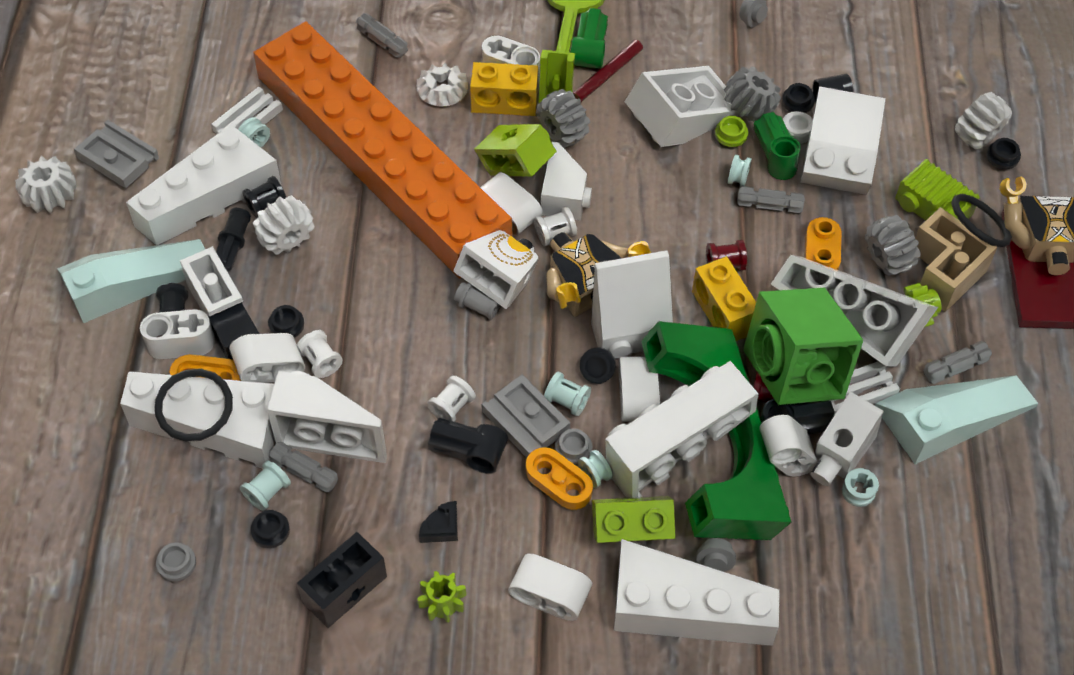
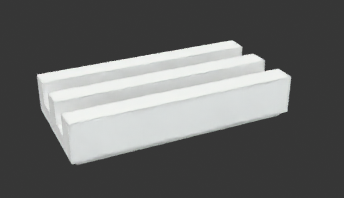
M257 87L211 124L213 132L218 134L230 124L238 129L245 120L253 117L267 106L256 116L262 124H266L283 110L282 103L279 100L273 101L272 95L269 93L265 95L263 89Z
M878 361L854 370L845 397L848 396L850 391L857 395L863 393L864 390L883 384L884 388L859 396L874 404L899 393L900 388L897 383L893 384V376L890 371H885L886 366ZM828 400L832 403L835 416L843 402L835 405L834 401L836 400Z

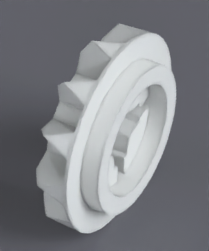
M446 63L442 67H436L432 64L428 71L421 70L420 78L417 79V92L420 98L434 106L443 107L456 104L465 97L468 91L466 73H461L458 66L449 68ZM445 80H448V85L441 84L440 86H437L436 81L442 83Z

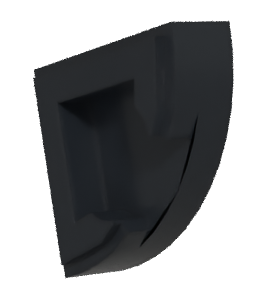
M457 501L441 504L437 510L432 512L422 522L419 531L420 543L458 541Z

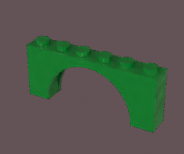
M658 321L641 341L649 372L669 376L690 386L700 380L702 375L714 366L721 367L731 361L749 382L732 329ZM757 407L756 412L729 431L734 451V466L730 479L720 483L703 484L685 502L694 537L772 540L792 522L779 483L778 474L775 466L770 462L760 431L761 421Z

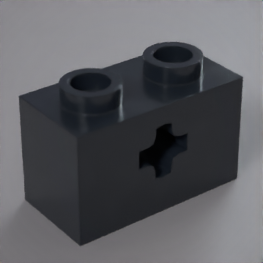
M358 532L354 533L297 582L302 603L329 628L387 577L384 557Z

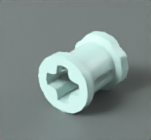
M558 371L551 378L544 396L550 403L554 401L570 409L571 414L579 416L587 404L592 388L587 385L581 387L565 379L564 374Z
M269 460L262 464L263 470L250 483L245 482L240 486V491L244 497L261 511L269 507L268 501L281 488L286 489L291 484L287 474L278 465Z

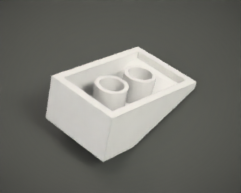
M709 66L642 72L624 101L633 112L635 118L644 125L651 134L652 139L661 147L684 144L716 128L717 124L724 117L740 116L736 110H731L732 104L725 101L726 93L724 89L726 85Z
M819 87L800 183L867 195L872 184L878 153L885 98Z
M667 250L595 263L591 325L597 346L610 351L614 358L626 357L632 353L642 352L641 341L658 321L673 323L670 262Z
M278 371L267 408L276 443L283 442L296 450L386 463L387 453L382 420L316 376H310L302 371H293L291 373Z

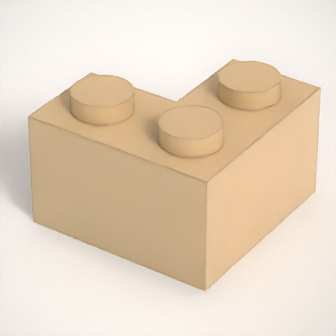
M940 207L919 227L915 238L919 242L917 245L921 252L919 258L929 264L925 269L920 284L921 286L927 285L928 289L933 288L938 293L941 300V310L946 312L988 271L997 246H992L980 240L957 218Z

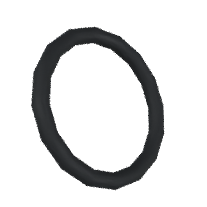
M959 194L953 197L951 205L955 215L972 234L992 246L1005 247L1010 245L1011 233L1005 228L1003 219L992 208L970 195ZM959 202H969L988 214L1001 229L1004 239H995L978 229L962 212Z
M188 369L171 376L161 386L155 399V417L160 428L172 438L185 442L202 441L215 435L227 423L233 410V395L227 382L216 373L205 369ZM201 376L213 380L220 386L225 396V408L221 418L211 428L200 433L186 434L173 429L166 422L162 413L163 400L167 391L176 382L187 377Z

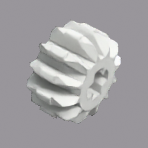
M992 92L980 95L965 110L963 115L958 118L955 131L968 146L970 145L975 150L980 149L994 139L1002 131L1003 127L1008 124V120L1012 115L1011 108L1006 104V101Z
M41 155L38 162L33 163L28 160V168L18 169L19 178L15 182L21 201L26 207H32L37 213L44 208L52 213L53 208L56 206L65 209L64 200L74 199L73 190L76 189L75 177L72 175L70 166L66 162H60L56 156L46 161Z
M292 195L285 199L278 197L276 202L272 204L267 203L268 207L257 212L259 218L253 222L258 241L268 251L272 250L275 254H280L282 251L289 253L293 247H300V243L303 240L310 238L309 232L315 227L312 222L311 211Z

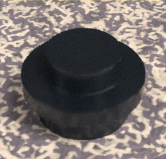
M802 83L790 85L782 96V104L790 112L799 111L807 113L813 108L815 102L812 89Z
M999 138L990 144L986 156L993 166L999 169H1012L1018 165L1021 152L1019 145L1014 140Z
M282 305L274 309L268 320L271 333H289L294 338L303 331L305 324L302 313L290 305Z
M601 347L591 348L581 357L580 371L587 381L601 384L608 381L614 375L616 361L612 353L607 349Z
M275 510L262 511L251 524L253 540L264 548H274L286 541L290 533L287 518Z

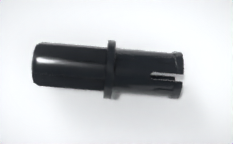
M238 207L230 210L226 226L223 231L219 232L217 237L219 245L216 253L227 271L232 270L239 249L244 247L245 239L243 237L251 219V214L247 210Z

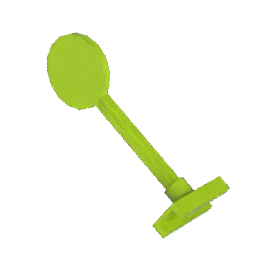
M547 0L551 6L564 11V17L556 51L542 50L539 103L554 91L563 89L566 92L571 91L573 93L575 53H570L577 15L588 11L589 8L597 9L603 5L605 0Z

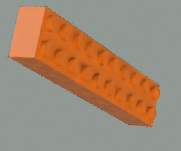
M307 21L253 52L258 78L452 272L466 243L498 230L512 236V217Z

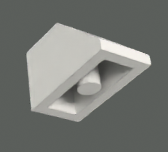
M552 142L557 152L548 160L541 193L542 215L551 216L561 212V208L567 206L571 210L574 219L581 221L583 207H590L592 188L586 187L587 173L559 143Z
M213 246L180 260L187 286L201 311L212 316L243 302L242 296Z

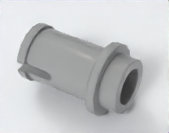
M462 282L454 296V301L459 303V307L464 308L466 306L487 316L491 320L500 308L497 302L470 283Z

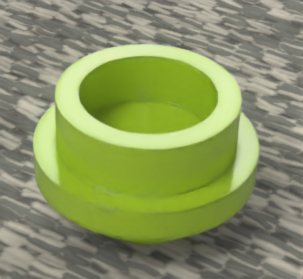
M727 116L717 124L715 137L724 146L737 147L747 140L748 128L741 118Z

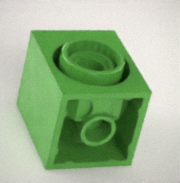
M825 287L761 291L758 294L743 351L761 376L762 381L778 405L845 399L864 340Z

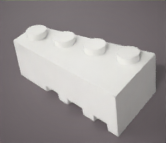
M230 124L126 202L134 227L155 245H159L196 227V222L205 217L212 216L215 218L225 213L224 208L240 200L246 203L242 193L243 190L247 188L253 190L267 183L268 178L271 176H275L281 184L277 161Z
M795 255L789 256L771 283L778 290L825 287L864 341L861 349L885 366L896 367L938 308Z
M731 361L721 367L714 366L710 368L694 384L679 387L668 400L660 405L653 404L647 407L640 414L639 418L628 425H618L605 438L606 461L612 471V480L626 498L642 497L639 491L653 480L658 486L670 477L668 472L672 470L679 460H687L689 463L697 457L706 446L708 438L711 437L714 441L719 440L756 412L757 391Z
M128 372L120 404L129 426L172 440L174 439L160 428L155 417L156 396L161 386L173 375ZM187 377L176 382L167 391L163 400L162 413L166 422L176 431L186 434L200 433L211 428L221 418L225 408V396L220 386L213 380L201 377ZM225 380L233 395V410L227 423L215 435L202 441L189 442L191 446L203 450L207 447L222 452L225 457L237 461L241 458L253 462L256 467L263 469L262 464L267 460L270 461L269 454L275 440L267 412L274 384Z
M621 540L614 631L773 645L779 628L778 589L633 542Z

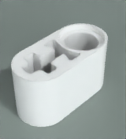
M491 36L483 41L482 63L538 66L539 83L540 54L537 49L502 36Z
M499 172L480 187L512 217V236L519 235L534 223L535 217L542 216L543 214L542 208L535 197L505 173Z
M192 309L153 313L145 317L140 324V332L148 353L156 359L179 358L188 354L205 355L215 345V337L209 317L201 310Z
M289 333L248 334L234 340L229 347L241 381L275 382L278 371L291 373L293 371L304 372L305 364L295 339Z
M619 357L622 422H632L639 418L640 414L647 407L653 404L660 405L658 373L649 372L645 357Z
M778 415L765 420L760 425V431L770 462L792 477L802 476L813 470L818 461L808 432L801 424L789 415Z
M525 554L508 592L521 603L558 618L575 621L592 587V581L585 574L536 554Z

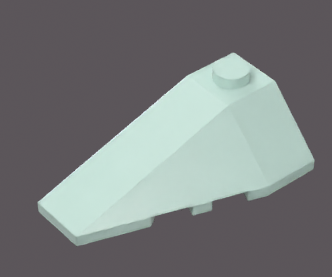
M200 239L93 254L57 269L83 323H86L156 293L157 288L161 285L184 281L185 276L180 260L205 250V247Z
M1017 375L905 389L875 403L876 407L884 411L882 419L914 464L920 463L1002 424L1038 405V402Z

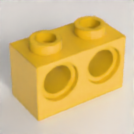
M473 62L470 85L471 113L536 116L538 66Z
M726 256L695 268L692 293L712 326L732 329L736 341L747 337L756 301L728 257Z

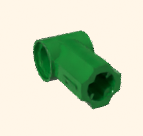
M589 8L588 11L581 13L577 37H573L570 53H575L574 66L602 68L608 16L604 15L601 9Z
M774 112L763 114L760 119L754 122L753 128L768 159V172L772 177L779 180L791 179L798 170L800 143L797 139L790 136L781 116L776 115Z

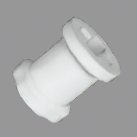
M567 206L561 208V212L545 218L541 216L534 218L536 233L543 246L550 245V241L561 232L567 233L570 237L577 235L575 219Z
M314 330L299 340L297 344L299 352L302 356L307 357L312 365L311 370L317 378L330 376L342 365L343 359L338 352H333L328 345L327 335L324 331Z
M453 375L447 380L446 388L437 398L433 397L427 402L428 408L437 418L455 422L456 414L467 402H472L476 398V394L467 382Z

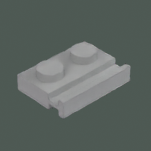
M109 120L105 122L103 129L95 130L74 149L79 160L124 188H127L149 168L148 164L151 161L159 159L157 149Z
M523 374L494 394V398L489 402L485 401L481 404L482 412L496 427L502 429L508 435V439L526 458L533 450L548 447L563 432L570 429V422Z

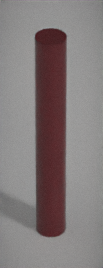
M638 40L631 42L573 92L575 99L579 98L581 102L642 51V43Z

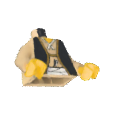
M1022 176L1016 178L1015 191L1010 188V179H1004L1000 183L999 189L1001 194L1007 197V202L1004 203L1005 228L1011 233V240L1023 250L1025 258L1030 262H1047L1050 274H1065L1070 270L1069 263L1074 262V197L1019 196L1018 199V195L1022 194L1026 189L1025 179Z
M565 232L557 234L550 242V246L555 253L550 257V269L546 273L547 296L551 300L558 302L561 309L568 306L574 317L592 308L591 293L594 288L595 263L649 254L651 251L648 243L640 241L632 244L629 248L601 241L593 234H587L576 241H573Z

